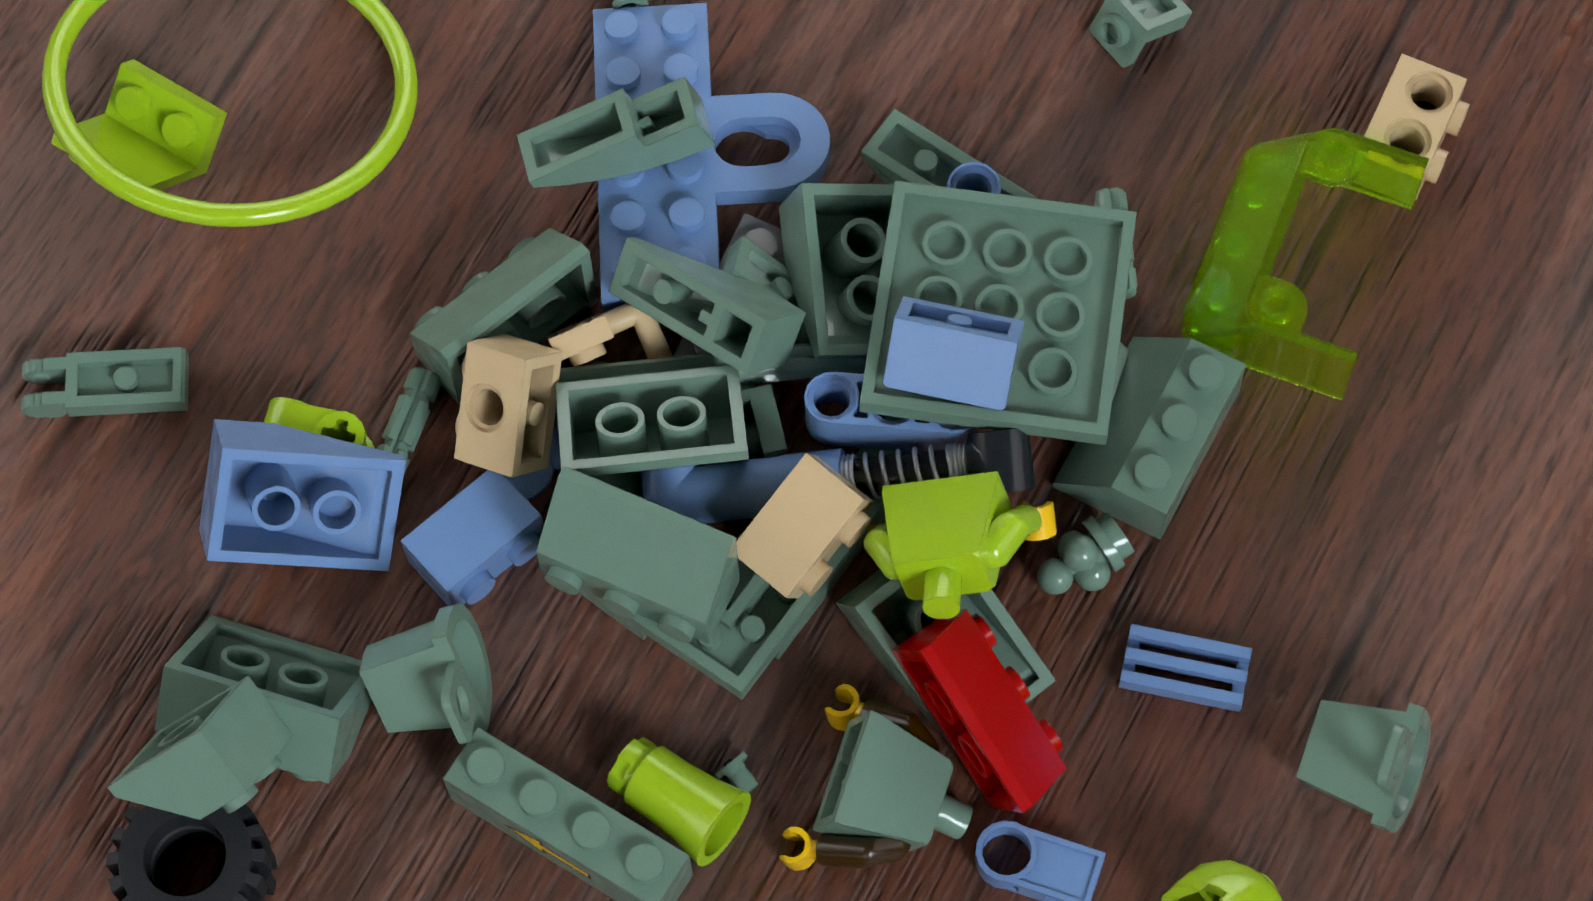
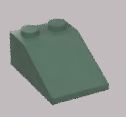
M801 183L779 206L784 263L788 268L798 306L806 312L803 322L815 359H867L894 184Z
M879 569L837 601L836 604L870 652L950 745L891 652L892 649L937 619L931 618L924 613L922 608L923 600L907 598L900 581L886 578ZM992 589L988 592L961 595L960 609H967L971 616L977 613L985 620L996 638L997 644L992 647V650L1004 669L1011 666L1026 684L1030 693V697L1024 700L1026 704L1056 681Z

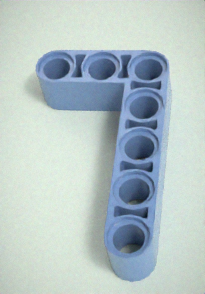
M979 162L964 163L956 167L950 174L947 182V187L1001 194L1000 178L995 170ZM825 372L811 380L804 394L806 428L811 437L819 443L830 446L896 451L898 448L901 452H912V448L915 446L918 452L928 451L930 444L934 447V450L945 449L946 443L950 444L952 442L954 444L955 442L960 443V441L964 443L968 438V434L981 431V428L967 426L952 427L944 423L903 418L899 421H888L878 414L860 412V397L864 374ZM832 401L841 403L847 408L844 413L838 416L823 415L817 410L820 405Z

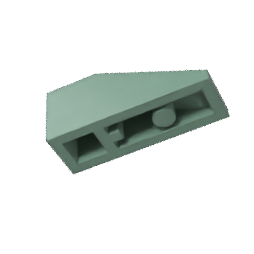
M636 237L626 238L608 290L611 294L745 375L786 366L806 314L802 309L759 284Z

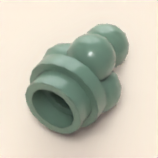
M1108 512L1096 520L1090 516L1081 522L1087 534L1082 531L1072 530L1061 536L1056 546L1059 559L1051 558L1045 560L1037 572L1038 585L1044 592L1053 595L1065 593L1071 587L1074 579L1082 589L1098 591L1108 584L1111 577V569L1116 573L1125 566L1123 560L1133 554L1134 549Z

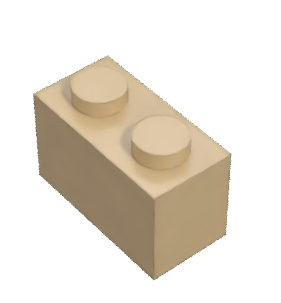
M805 453L736 541L738 559L784 597L799 599L803 593L812 596L831 574L833 567L827 562L843 543L849 548L865 532L872 520L866 513L875 502L820 457Z

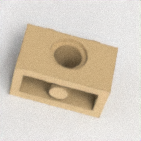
M507 334L467 342L466 355L462 363L463 384L460 410L455 423L457 436L454 459L511 478L548 468L557 401L556 383H559L563 351Z

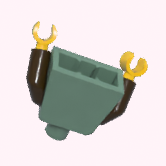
M842 684L836 687L834 690L836 698L843 703L851 704V707L845 711H836L831 707L824 708L830 725L836 730L845 731L813 827L814 831L822 835L819 836L818 840H812L809 834L802 828L796 826L787 828L782 833V836L789 841H804L805 847L803 852L796 857L781 855L779 859L789 869L795 871L809 868L815 862V859L822 866L866 868L901 861L908 852L926 846L934 830L954 839H960L968 828L973 808L970 804L946 795L953 772V763L940 753L938 743L918 715L911 710L874 699H868L863 703L860 701L858 692L851 685Z

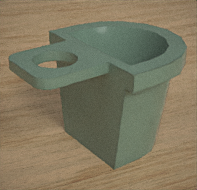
M463 604L439 608L435 620L366 646L359 674L387 733L452 728L458 743L463 744L471 742L472 734L478 727L484 731L488 730L493 692L490 665L478 624L470 610Z
M1321 700L1296 778L1301 783L1372 816L1370 823L1376 829L1396 833L1404 823L1412 807L1423 775L1431 735L1429 713L1424 707L1412 703L1408 704L1405 712Z

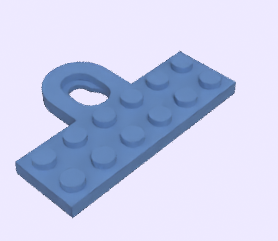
M707 3L593 9L595 100L622 88L632 100L685 76L702 98L716 145L680 160L651 169L598 180L600 281L603 311H610L626 303L608 292L626 238L636 237L720 269L717 205L785 201L801 183H818L827 171L830 162V133L825 119L810 103L799 97L784 93L712 96ZM743 131L755 133L765 139L780 140L789 147V154L784 160L777 163L737 166L723 161L716 153V147L722 139L730 134Z

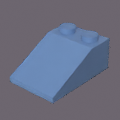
M214 419L199 526L207 561L389 571L406 464L405 457L275 423Z

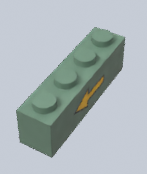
M479 727L472 735L471 742L466 744L443 778L452 801L616 901H677L693 876L690 855Z

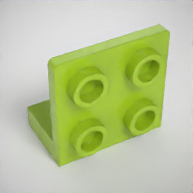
M133 59L121 63L105 113L79 122L77 125L98 153L113 166L135 180L162 191L207 173L227 112ZM54 132L51 143L66 152ZM68 154L70 160L76 164V162Z

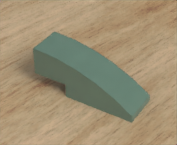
M685 76L632 100L622 88L517 135L528 180L534 188L572 185L614 178L680 160L716 146L702 98Z

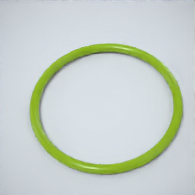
M74 0L59 19L50 37L44 56L42 90L47 115L57 138L76 164L99 185L115 196L141 209L181 222L205 226L255 227L283 223L325 210L349 198L369 184L395 157L406 139L414 119L417 104L418 79L416 64L410 44L397 20L380 0H347L363 14L379 34L389 53L395 79L393 106L386 127L378 140L351 168L333 180L306 192L257 203L205 202L165 193L128 176L98 153L86 139L74 119L66 91L68 58L71 48L83 26L108 0Z

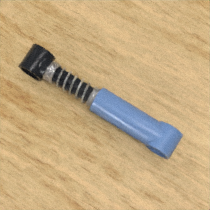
M1018 429L970 433L964 443L962 441L960 443L955 442L954 444L952 442L950 444L946 443L945 449L934 450V447L930 444L928 451L918 452L914 446L912 453L901 454V450L897 448L894 455H885L881 450L879 456L869 457L864 452L862 458L859 459L855 454L852 453L851 456L849 454L846 455L842 448L760 459L640 471L643 499L705 525L707 523L755 518L805 453L820 457L866 496L872 494L876 499L882 497V488L887 485L998 471L1006 493L1035 489L1030 436Z

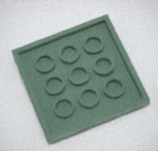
M895 180L860 397V412L997 431L1018 429L1027 435L1106 445L1137 212ZM903 296L1025 321L1021 344L1014 363L1008 400L1003 410H995L888 388L884 385L883 380L894 317Z

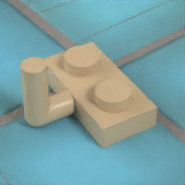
M628 303L603 314H595L546 336L550 347L563 351L562 360L569 358L573 367L607 353L603 342L614 338L613 335L633 326L648 359L673 357L658 321Z

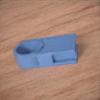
M1004 820L992 823L982 831L976 843L974 861L978 874L986 883L995 888L1006 889L1039 901H1091L1106 853L1025 827L1017 822ZM1001 835L1014 836L1021 840L1028 848L1030 861L1019 873L1012 875L998 874L991 870L984 861L983 848L987 842Z

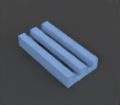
M1131 624L1118 688L1240 712L1252 648ZM1139 645L1234 664L1236 667L1231 668L1139 649ZM1135 665L1231 683L1232 688L1231 691L1138 673L1134 672Z

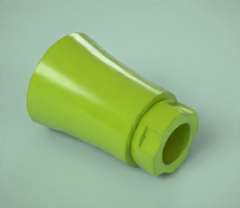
M644 737L639 740L633 739L618 755L616 763L607 778V784L610 789L623 796L624 802L645 816L673 839L701 867L714 861L729 845L745 820L751 803L749 792L711 776L688 763L665 746L657 747L653 742Z

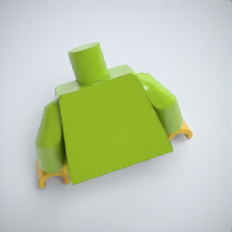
M998 471L887 485L882 488L886 523L878 525L874 523L867 527L868 533L864 538V548L886 578L900 581L907 598L923 600L922 608L926 615L935 619H950L957 616L960 612L961 595L988 592L996 586L1000 567L1005 566L1024 540L1040 541L1056 535L1053 501H1047L1044 505L1033 507L1027 501H1019L1016 504V508L1013 509Z

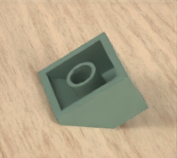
M247 676L159 730L107 788L115 798L198 820L221 807L229 814L251 800L259 791L255 783L261 781L279 767L282 761L277 755L293 734L250 677Z

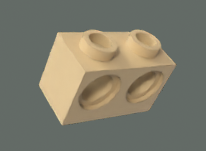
M1401 54L1360 144L1351 175L1417 200L1425 180L1436 184L1449 154V151L1440 148L1446 133L1457 137L1470 104L1460 99L1467 79L1408 55ZM1426 101L1434 105L1436 109L1424 110L1414 102ZM1405 148L1413 152L1416 157L1404 158L1398 156L1392 149Z

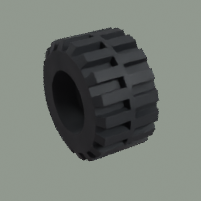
M246 804L229 814L221 807L201 820L149 806L139 811L132 805L123 815L129 823L126 830L115 827L110 840L117 848V851L107 853L106 867L113 874V877L108 879L112 893L119 901H264L265 894L274 895L277 882L271 870L277 869L276 857L270 848L271 842L254 813ZM195 840H211L225 846L226 860L223 870L210 887L190 896H174L162 892L160 888L162 868L168 857L177 848Z

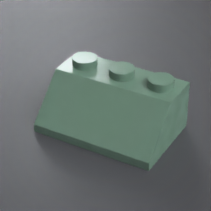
M548 228L536 238L528 237L522 240L512 249L505 262L490 273L485 271L477 274L464 286L461 295L443 308L435 307L429 310L419 319L415 329L409 333L416 357L428 370L439 376L442 387L460 406L463 384L462 363L466 355L467 342L507 334L541 345L547 341L546 336L561 330L598 302L590 251L581 242L551 228Z
M1133 337L1127 347L1129 350L1112 401L1106 445L1076 441L1053 482V488L1104 513L1108 512L1112 517L1161 540L1240 391L1246 364L1192 338Z
M731 365L556 383L561 469L563 466H567L588 476L749 459L739 370Z
M563 466L536 551L541 573L545 574V580L553 587L568 594L577 595L582 590L601 598V604L605 608L619 616L632 619L636 614L653 620L658 623L657 627L660 631L678 641L689 643L692 638L709 644L740 581L736 537L567 466Z
M211 615L164 665L154 730H161L249 676L293 734L277 755L282 761L278 768L291 772L293 776L304 781H321L329 784L350 757L372 699L359 674L362 660Z

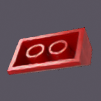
M960 609L957 616L950 619L935 620L892 649L891 652L989 807L1023 813L1031 808L1067 769L1058 752L1063 750V745L1052 726L1043 718L1037 721L1024 701L1030 697V693L1020 675L1011 666L1004 669L995 655L992 647L997 644V641L985 620L977 613L971 616L967 609Z

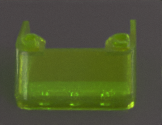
M1328 128L1265 141L1249 148L1242 158L1187 300L1181 323L1184 338H1192L1245 363L1247 368L1343 400L1358 352L1301 333L1308 310L1306 298L1302 291L1294 284L1270 276L1271 270L1306 179L1330 187L1342 186L1412 210L1429 158L1338 128Z

